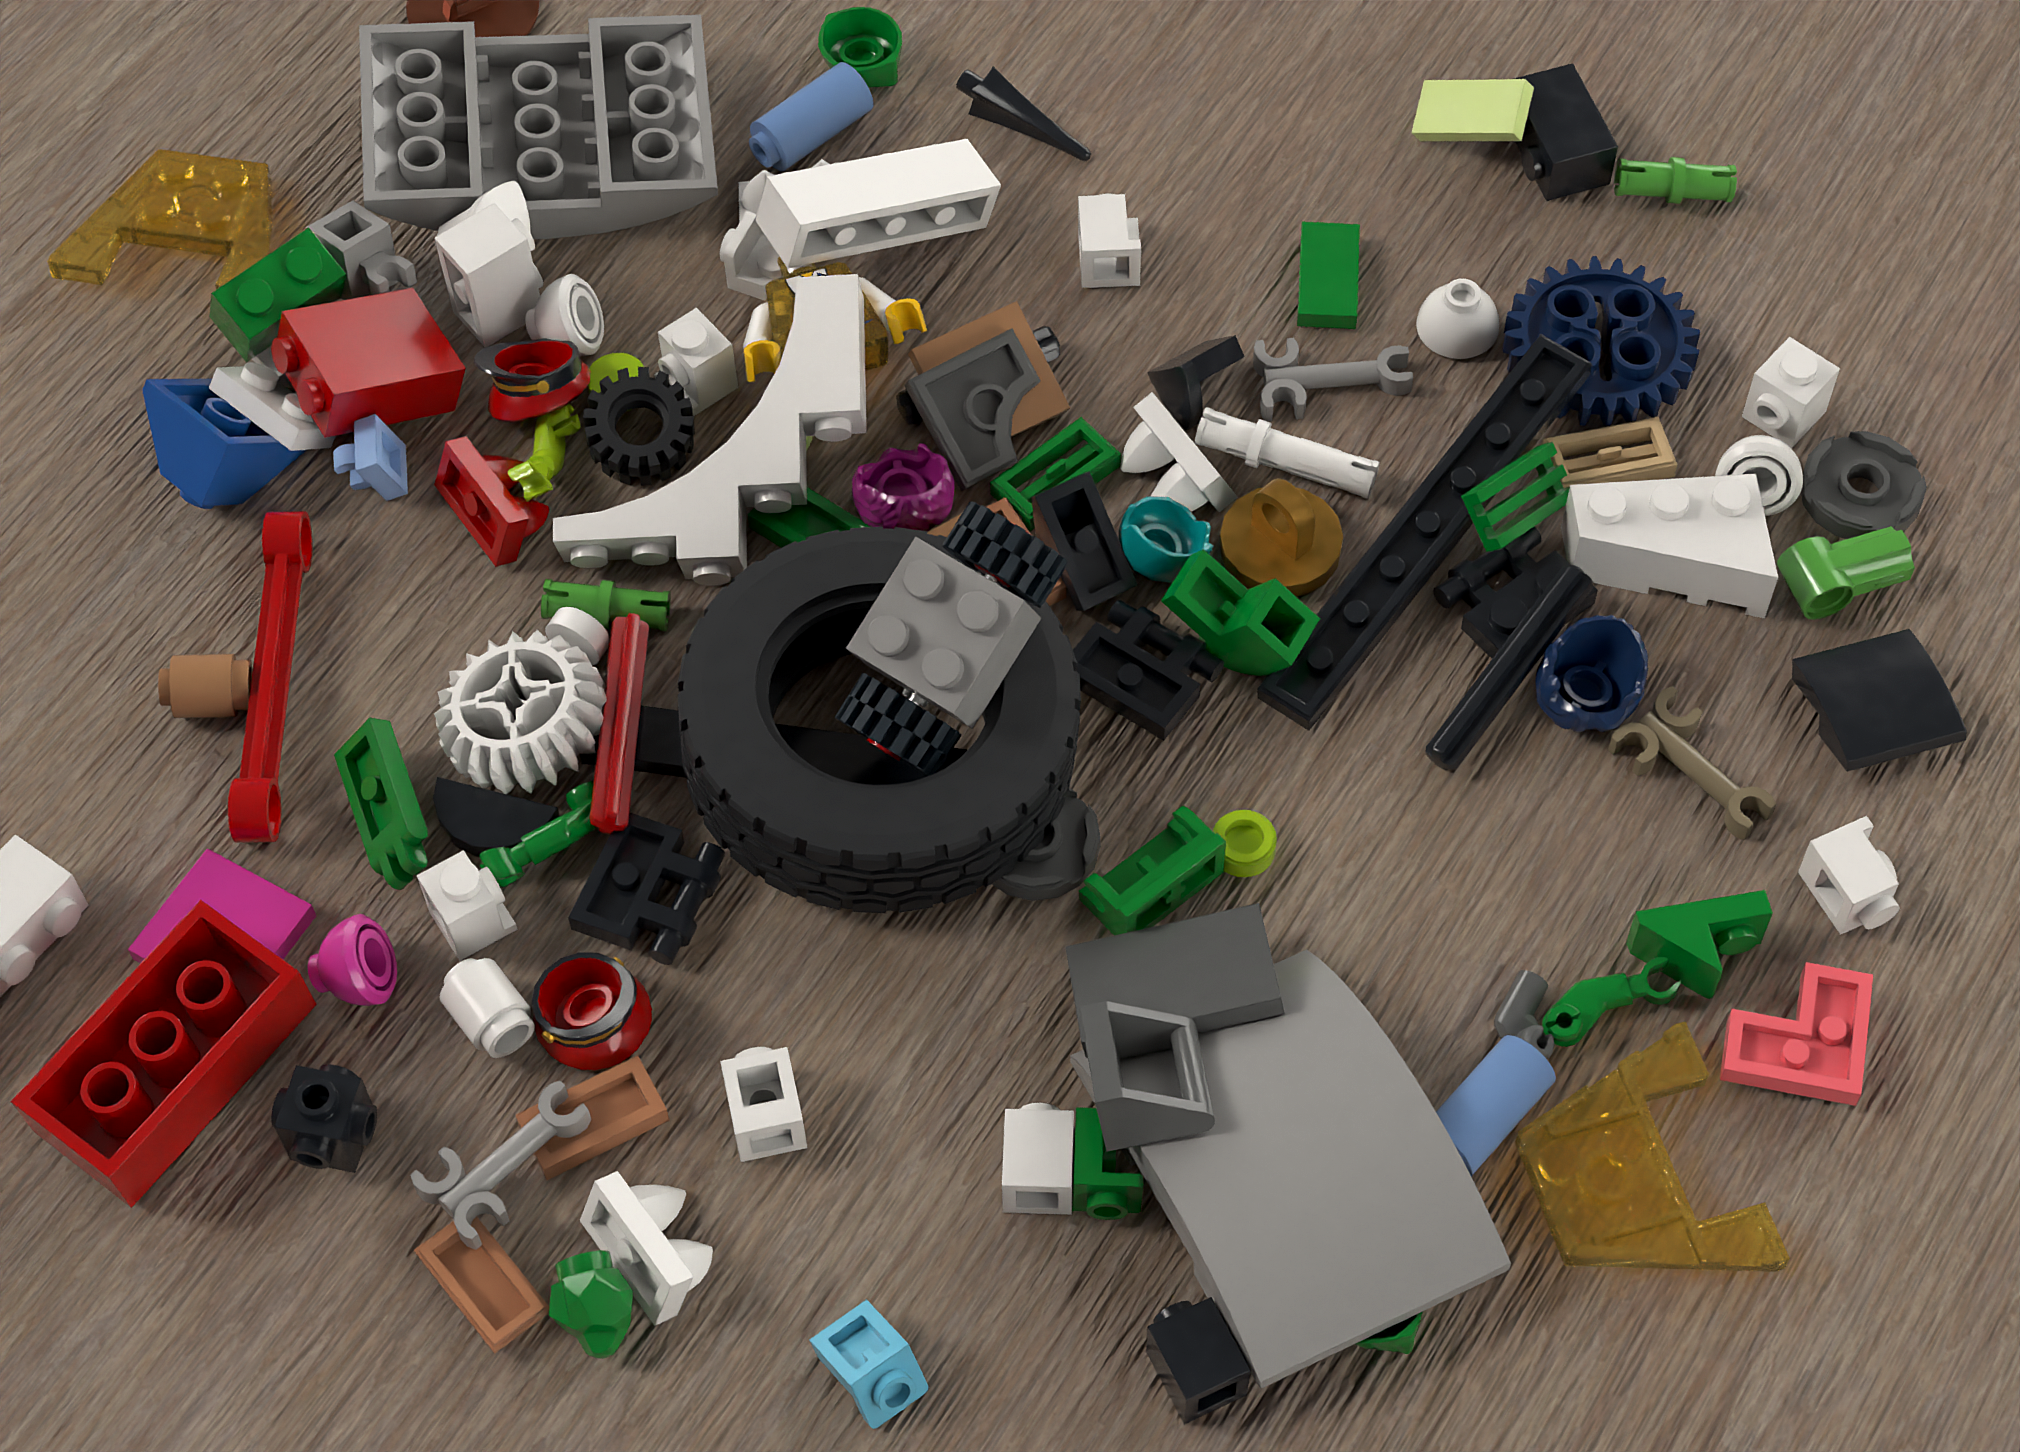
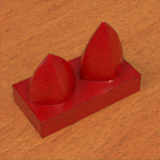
M467 436L445 441L434 486L495 567L516 562L523 538L534 534L547 520L550 511L549 506L535 500L527 502L524 497L512 496L508 491L519 483V481L511 480L508 470L524 462L499 455H480Z

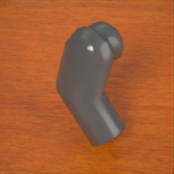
M1521 970L1517 973L1495 1015L1494 1026L1501 1039L1506 1035L1519 1037L1535 1047L1546 1059H1549L1555 1047L1552 1034L1544 1035L1543 1027L1538 1024L1534 1017L1548 989V984L1541 976L1531 971Z

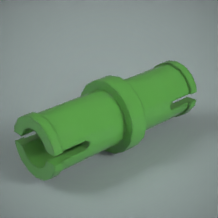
M1670 157L1668 162L1635 161L1619 158L1614 174V183L1619 185H1615L1614 192L1616 196L1665 197L1667 203L1680 204L1682 198L1732 202L1736 192L1737 177L1731 176L1736 175L1737 169L1735 165L1729 164L1727 166L1687 164L1683 157Z
M545 579L543 591L546 592V595L542 594L541 598L542 619L552 618L557 610L562 607H573L595 618L606 630H611L612 622L616 617H627L629 613H635L640 616V620L649 625V628L667 631L669 619L666 618V615L670 616V591L657 592L616 587V582L611 580H602L599 586Z

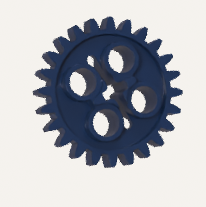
M1597 256L1591 257L1589 268L1581 270L1573 259H1568L1564 275H1561L1550 266L1546 267L1543 283L1529 278L1525 294L1516 293L1513 299L1512 310L1507 312L1502 350L1503 353L1509 354L1508 372L1512 371L1540 334L1592 363L1591 375L1557 418H1562L1570 409L1578 411L1580 425L1585 426L1591 415L1596 414L1600 415L1604 427L1611 426L1614 414H1621L1627 423L1636 421L1639 409H1642L1653 418L1658 416L1661 401L1673 406L1676 403L1679 389L1687 390L1700 351L1697 349L1700 330L1692 328L1695 313L1693 310H1680L1683 298L1681 292L1668 295L1663 294L1666 278L1660 277L1650 283L1644 281L1645 266L1642 265L1631 274L1624 273L1622 259L1619 258L1613 262L1610 270L1602 269ZM1595 302L1600 303L1602 306V338H1600L1598 329H1595L1598 315ZM1600 343L1603 352L1607 353L1604 366L1607 381H1603L1600 378Z

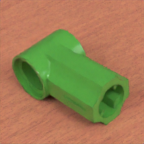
M1892 526L1830 544L1825 537L1815 536L1806 538L1786 549L1777 560V567L1803 615L1807 619L1813 620L1837 613L1845 608L1853 600L1854 596L1910 580L1915 569L1911 555L1912 546L1902 530L1896 531Z

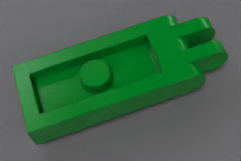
M369 717L334 754L372 869L384 876L386 882L392 888L402 890L412 881L413 875L419 874L428 864L422 841L428 836V830L391 722Z

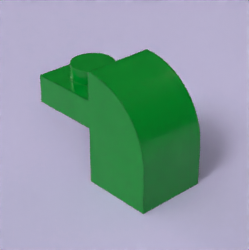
M1204 549L1189 556L1161 600L1165 606L1199 635L1198 639L1206 643L1205 650L1224 661L1225 668L1254 676L1268 675L1292 666L1320 620L1313 611L1276 578L1247 589Z

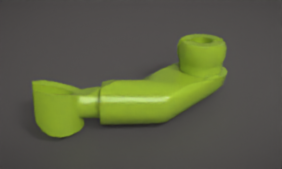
M570 404L559 410L537 417L533 455L526 462L508 470L511 480L521 483L524 499L527 502L553 490L550 480L561 471L564 465L565 436L573 435L581 428L578 415L570 417V414L574 412V408Z

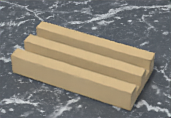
M1659 417L1542 439V444L1553 442L1557 450V454L1551 457L1553 465L1563 464L1567 476L1560 480L1563 488L1576 484L1666 479L1674 477L1677 469L1676 459ZM1652 440L1653 442L1652 444L1636 446L1626 449H1622L1621 447L1623 445L1639 443ZM1599 450L1598 454L1569 460L1563 459L1566 456Z

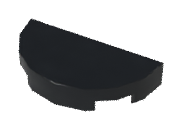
M437 777L433 801L440 826L450 836L451 842L457 848L476 857H480V853L492 848L505 847L511 849L522 842L521 837L560 817L558 808L440 777Z

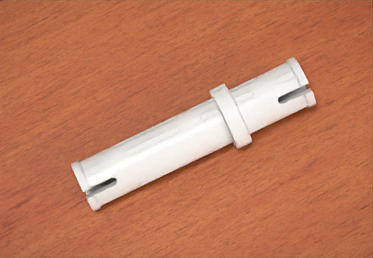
M1208 407L1205 408L1203 412V417L1205 418L1201 417L1195 437L1196 445L1217 449L1246 459L1245 465L1258 468L1260 464L1271 468L1274 467L1296 476L1346 490L1366 499L1369 498L1379 470V461L1358 457L1304 438L1285 434L1284 432L1272 429V423L1261 419L1256 424L1228 416L1225 413Z

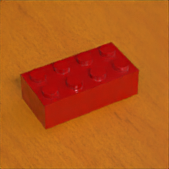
M200 900L10 1102L38 1136L132 1208L317 1004L297 969L204 901Z

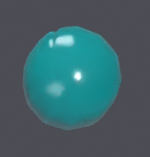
M1146 496L1136 503L1129 505L1119 525L1118 539L1131 569L1151 581L1173 583L1191 554L1202 549L1210 554L1214 547L1209 543L1211 525L1206 521H1197L1196 517L1187 507L1170 497Z

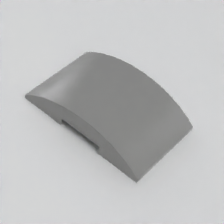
M701 15L588 18L589 34L475 37L474 22L359 25L363 194L365 209L390 219L438 231L439 226L472 207L474 202L486 192L503 183L516 181L521 188L529 212L532 238L552 239L607 233L643 225L690 209L717 196L718 186Z
M1307 949L1273 964L1285 1014L1198 1033L1215 1118L1214 1126L1203 1133L1121 1149L1131 1166L1138 1165L1194 1261V1275L1207 1298L1212 1297L1260 1389L1510 1270L1511 1266L1497 1229L1463 1159L1409 1067L1382 1028L1351 989L1322 960ZM1173 1048L1119 1059L1124 1088L1182 1099ZM1084 1050L1070 1055V1061L1095 1103L1089 1061L1085 1057Z

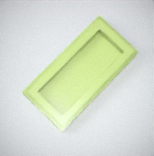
M1526 79L1424 80L1412 134L1420 141H1522L1534 87Z

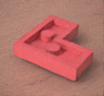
M1806 962L1800 978L1796 1020L1731 1009L1726 1024L1720 1080L1856 1106L1862 1094L1873 974Z

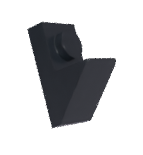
M1090 471L1084 472L1031 497L1036 537L1043 541L1045 545L1057 551L1069 563L1061 576L1076 611H1085L1138 585Z

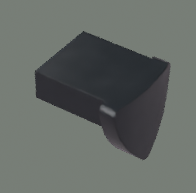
M1236 335L1208 340L1148 372V376L1169 413L1185 430H1189L1198 425L1203 416L1200 381L1245 356Z

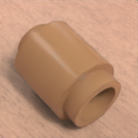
M235 654L173 655L170 661V668H160L158 692L161 706H171L174 718L236 717L238 710H248L253 672L252 661L250 659L237 660Z

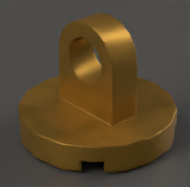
M1279 478L1272 480L1265 487L1257 488L1237 499L1224 515L1220 533L1221 556L1224 567L1247 589L1276 578L1296 597L1307 595L1326 584L1338 568L1343 543V533L1339 518L1325 500L1305 489L1296 488L1288 481Z

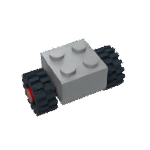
M969 501L942 545L949 554L959 559L960 562L915 537L846 647L849 652L867 666L904 687L905 689L902 694L907 698L878 680L862 673L835 718L866 737V741L898 761L903 760L927 776L940 771L962 734L920 706L925 708L930 703L973 729L1041 620V617L1026 602L1041 608L1069 564L1064 557L1060 556L1053 548L1045 545L1039 538L1032 536L1022 527L1008 521L998 513L995 514L989 508L983 505L980 506L976 502Z

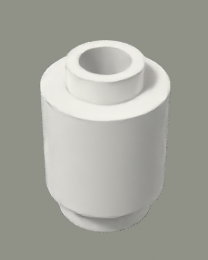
M473 958L466 959L455 965L444 978L445 985L440 992V1001L476 1049L487 1051L493 1058H501L519 1049L531 1037L535 1028L533 1021L530 1019L531 1008L494 960L489 958L479 960Z

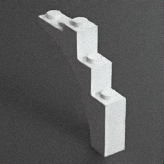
M858 274L797 277L793 323L781 362L756 408L731 438L688 474L650 495L600 512L553 518V543L563 561L571 562L572 565L580 568H599L607 565L608 560L632 559L633 562L641 565H660L668 562L669 557H676L685 579H693L694 582L707 586L726 584L730 582L731 577H735L747 568L746 507H755L756 510L764 513H781L790 510L791 505L807 504L806 436H815L823 441L835 442L846 440L852 434L866 433L864 297Z

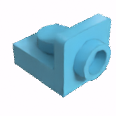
M867 1299L809 1339L819 1360L853 1396L863 1419L873 1429L878 1428L928 1391V1384L909 1344Z

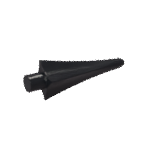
M994 66L985 78L980 77L969 69L965 70L959 77L956 88L973 98L969 115L1033 137L1082 161L1090 159L1091 152L1087 147L1041 112Z

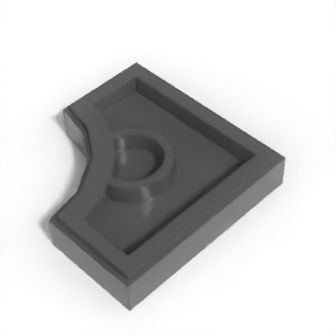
M1013 328L905 383L906 390L941 455L946 459L948 468L961 492L1013 466L1018 461L1011 441L1013 414L1022 397L1036 387L1041 380Z

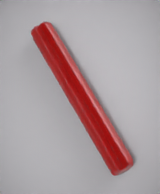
M629 613L627 617H616L612 622L604 689L607 701L602 707L604 719L599 732L590 811L591 824L599 827V831L604 834L624 830L629 822L649 625L640 620V616L635 613Z

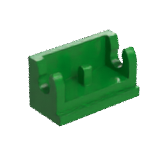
M1182 805L1173 812L1174 819L1167 823L1165 830L1103 877L1093 873L1083 881L1086 886L1079 890V900L1113 935L1154 927L1224 872L1226 840L1218 833L1215 834L1189 808Z

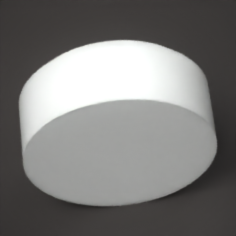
M573 607L558 609L545 628V633L549 640L560 635L565 641L569 642L571 647L578 646L581 651L585 652L592 665L599 662L610 645V638L606 629L595 618Z

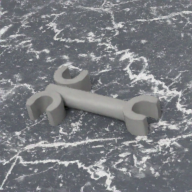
M1287 338L1286 355L1280 358L1269 356L1265 351L1264 341L1256 340L1253 366L1256 372L1263 377L1264 382L1260 401L1261 416L1264 421H1272L1273 404L1279 401H1286L1294 407L1295 418L1303 419L1307 400L1305 389L1377 384L1382 391L1390 395L1400 396L1408 394L1412 391L1413 372L1396 373L1390 370L1407 367L1408 347L1401 345L1390 346L1378 355L1377 360L1298 366L1299 346L1294 338Z
M560 1080L549 1084L543 1089L538 1101L540 1113L468 1174H465L460 1157L447 1147H443L438 1151L442 1163L449 1170L445 1179L440 1182H429L418 1170L410 1174L415 1190L420 1198L430 1204H440L454 1219L460 1239L467 1247L477 1250L482 1245L478 1233L471 1226L476 1216L485 1213L491 1214L503 1226L510 1221L503 1201L497 1195L490 1193L491 1189L555 1135L571 1138L581 1134L588 1127L591 1116L588 1108L583 1103L568 1115L562 1116L554 1113L558 1105L562 1104L569 1097L566 1086Z

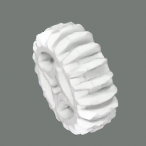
M538 630L526 642L513 631L508 643L498 646L488 640L487 652L480 657L466 653L467 668L464 671H449V683L452 687L438 691L441 709L436 711L434 715L436 726L440 731L438 733L441 738L439 742L447 757H451L450 759L456 770L463 774L465 778L471 777L474 783L480 785L483 789L494 784L504 794H508L517 783L523 789L532 793L536 781L543 778L556 785L557 772L565 767L578 772L579 761L577 756L579 754L595 753V740L593 736L599 735L604 719L602 707L607 701L602 687L604 682L597 668L592 667L587 654L581 651L578 646L571 647L569 642L565 641L560 635L548 641L547 637L543 636Z

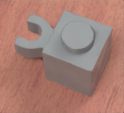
M352 200L306 227L311 229L346 273L342 300L390 292L389 287L397 282H401L407 288L417 283L414 264L401 256L395 255L390 224Z

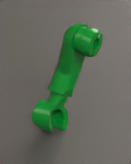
M594 781L583 783L566 794V801L572 811L521 837L522 842L511 849L498 847L480 853V859L483 863L479 864L481 869L488 867L500 888L507 887L524 876L523 866L531 862L537 865L597 829L598 827L590 822Z
M1667 957L1651 959L1645 964L1640 974L1626 977L1625 973H1618L1581 980L1575 983L1546 1012L1542 1020L1544 1034H1552L1554 1043L1560 1047L1573 1046L1585 1036L1606 1010L1632 1005L1633 999L1640 997L1655 1005L1667 1004L1675 998L1681 980L1663 992H1657L1649 986L1647 978L1652 974L1659 973L1668 965L1669 959Z

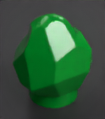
M598 1250L581 1253L558 1262L555 1268L559 1282L551 1285L549 1316L566 1332L578 1339L587 1355L599 1359L612 1356L620 1346L631 1323L632 1288L619 1269L613 1267L609 1251Z

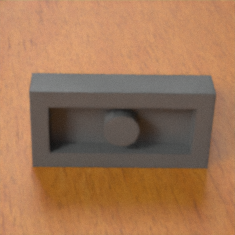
M1109 1001L1080 1006L1094 1099L1106 1151L1203 1133L1214 1126L1215 1118L1197 1028L1193 1019ZM1173 1048L1182 1099L1124 1088L1119 1059Z

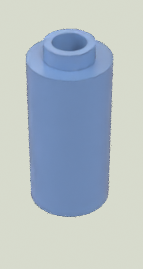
M844 62L838 63L751 123L750 133L752 137L749 139V146L753 155L765 167L772 166L779 171L787 170L870 112L873 108L871 92L864 79L853 67Z
M1512 1035L1504 1036L1436 1111L1471 1176L1555 1083V1072L1548 1060L1535 1047L1519 1037Z

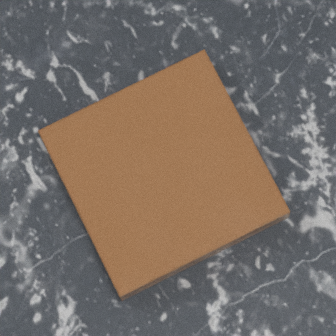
M1017 301L913 348L908 353L918 375L1013 328L1041 382L1024 395L1018 404L1012 418L1011 438L1060 416L1070 409Z

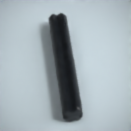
M1571 565L1564 566L1558 571L1428 743L1425 754L1435 765L1445 771L1448 769L1455 770L1459 767L1544 654L1547 647L1553 642L1590 593L1593 581L1581 568Z

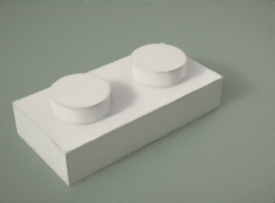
M252 362L239 367L216 368L209 389L226 400L232 407L289 450L331 448L336 436L326 438L323 436L312 416H308L302 411L297 394L278 382L279 376L275 371L264 365Z

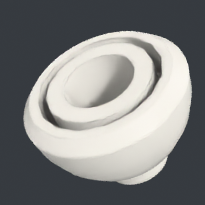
M568 274L558 278L548 285L538 298L536 308L530 309L526 313V328L532 340L547 338L558 341H572L578 347L580 356L593 355L600 347L604 335V320L600 303L590 285L575 274Z
M1456 279L1435 289L1423 302L1417 316V332L1422 342L1439 355L1454 359L1471 358L1484 353L1495 343L1499 333V315L1491 297L1479 288L1475 282L1469 279Z
M1765 435L1749 436L1734 443L1721 457L1715 476L1756 474L1765 516L1780 513L1791 506L1798 498L1803 485L1802 467L1793 450L1783 441Z

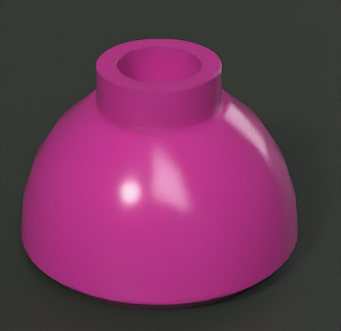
M356 914L344 919L330 930L322 941L319 953L312 955L308 960V975L313 987L320 993L330 991L338 999L352 1005L372 1006L383 1004L391 997L397 980V962L390 939L383 928L370 917Z

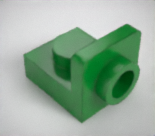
M1076 1107L1072 1211L1086 1212L1089 1216L1101 1220H1116L1125 1217L1128 1213H1140L1144 1176L1133 1173H1115L1116 1150L1106 1151L1097 1108Z

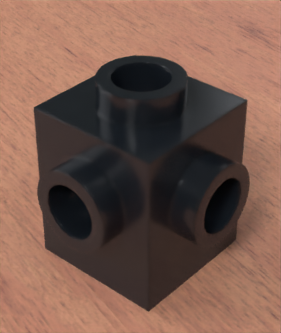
M331 1064L322 1065L319 1070L296 1065L288 1088L282 1087L275 1097L271 1123L290 1160L311 1168H332L355 1173L364 1146L370 1143L374 1135L377 1123V1107L372 1104L362 1078H359L351 1070Z

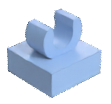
M376 414L354 421L355 443L341 445L333 451L334 471L337 474H341L350 470V487L353 490L366 489L372 486L386 501L408 494L406 445Z

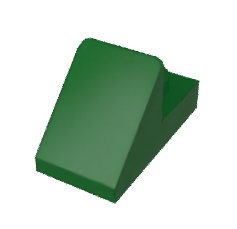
M1765 890L1636 911L1626 943L1629 953L1645 963L1657 957H1667L1669 959L1668 965L1660 972L1677 982L1681 980V984L1702 997L1711 999L1714 997L1722 976V966L1717 951L1723 955H1736L1752 949L1757 944H1761L1773 912Z

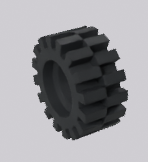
M638 366V376L629 377L628 368L617 370L618 381L613 383L609 376L600 381L601 392L598 393L592 390L588 397L589 409L584 408L585 434L590 455L595 464L601 462L602 472L610 478L615 472L619 473L621 483L631 485L633 476L640 477L641 486L652 485L651 476L659 474L661 481H664L671 477L670 468L675 466L680 471L686 464V452L692 453L695 429L690 398H685L684 388L678 381L671 386L669 384V374L660 370L656 378L650 377L649 367ZM634 408H647L654 411L663 421L661 434L653 442L645 445H632L625 442L618 435L616 425L619 418L626 411Z

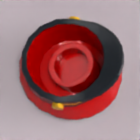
M543 338L532 341L500 343L480 350L474 357L476 367L492 376L494 383L489 392L488 412L498 421H523L559 410L577 399L590 383L591 371L581 360L578 347L572 341Z
M578 952L560 958L543 972L535 984L531 1002L534 1010L533 1023L535 1025V1033L538 1041L548 1054L558 1062L580 1070L609 1068L623 1062L636 1052L648 1035L652 1022V1007L649 995L640 981L623 967V962L617 957L612 959L600 953Z

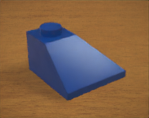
M212 378L147 379L142 391L160 474L180 489V496L186 502L196 507L212 509L214 506L243 504L306 451L289 450L248 417L232 407L226 400L211 391L209 386Z

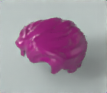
M919 443L917 449L913 450L890 447L883 451L877 462L858 466L852 478L853 502L861 520L870 527H883V529H895V527L928 532L935 525H940L949 515L952 508L954 479L948 468L947 461L943 456L933 453L924 443Z

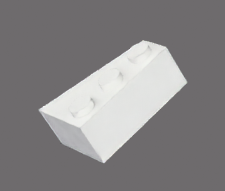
M1756 474L1570 485L1561 524L1566 559L1571 565L1581 568L1592 579L1593 583L1648 594L1649 587L1688 595L1686 601L1688 603L1706 606L1708 600L1746 607V615L1765 618L1778 580V574Z

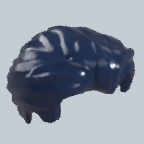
M1596 615L1591 618H1583L1570 626L1555 642L1547 647L1544 657L1537 668L1536 698L1544 713L1559 727L1571 729L1574 732L1594 729L1606 732L1618 728L1636 710L1644 696L1648 675V653L1639 632L1634 630L1633 625L1628 624L1625 619L1616 618L1613 615Z

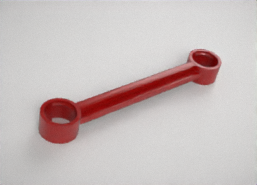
M306 511L267 512L263 521L262 549L266 568L240 776L232 780L228 797L229 829L232 840L235 843L276 842L280 833L282 807L278 785L302 575L309 572L313 553L312 528Z

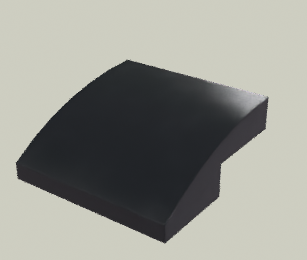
M1910 629L1792 659V680L1819 714V736L1847 772L1966 740V727L1948 687L1932 659Z

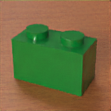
M308 227L211 293L209 317L247 363L272 345L273 339L277 338L282 311L339 300L342 297L346 273Z

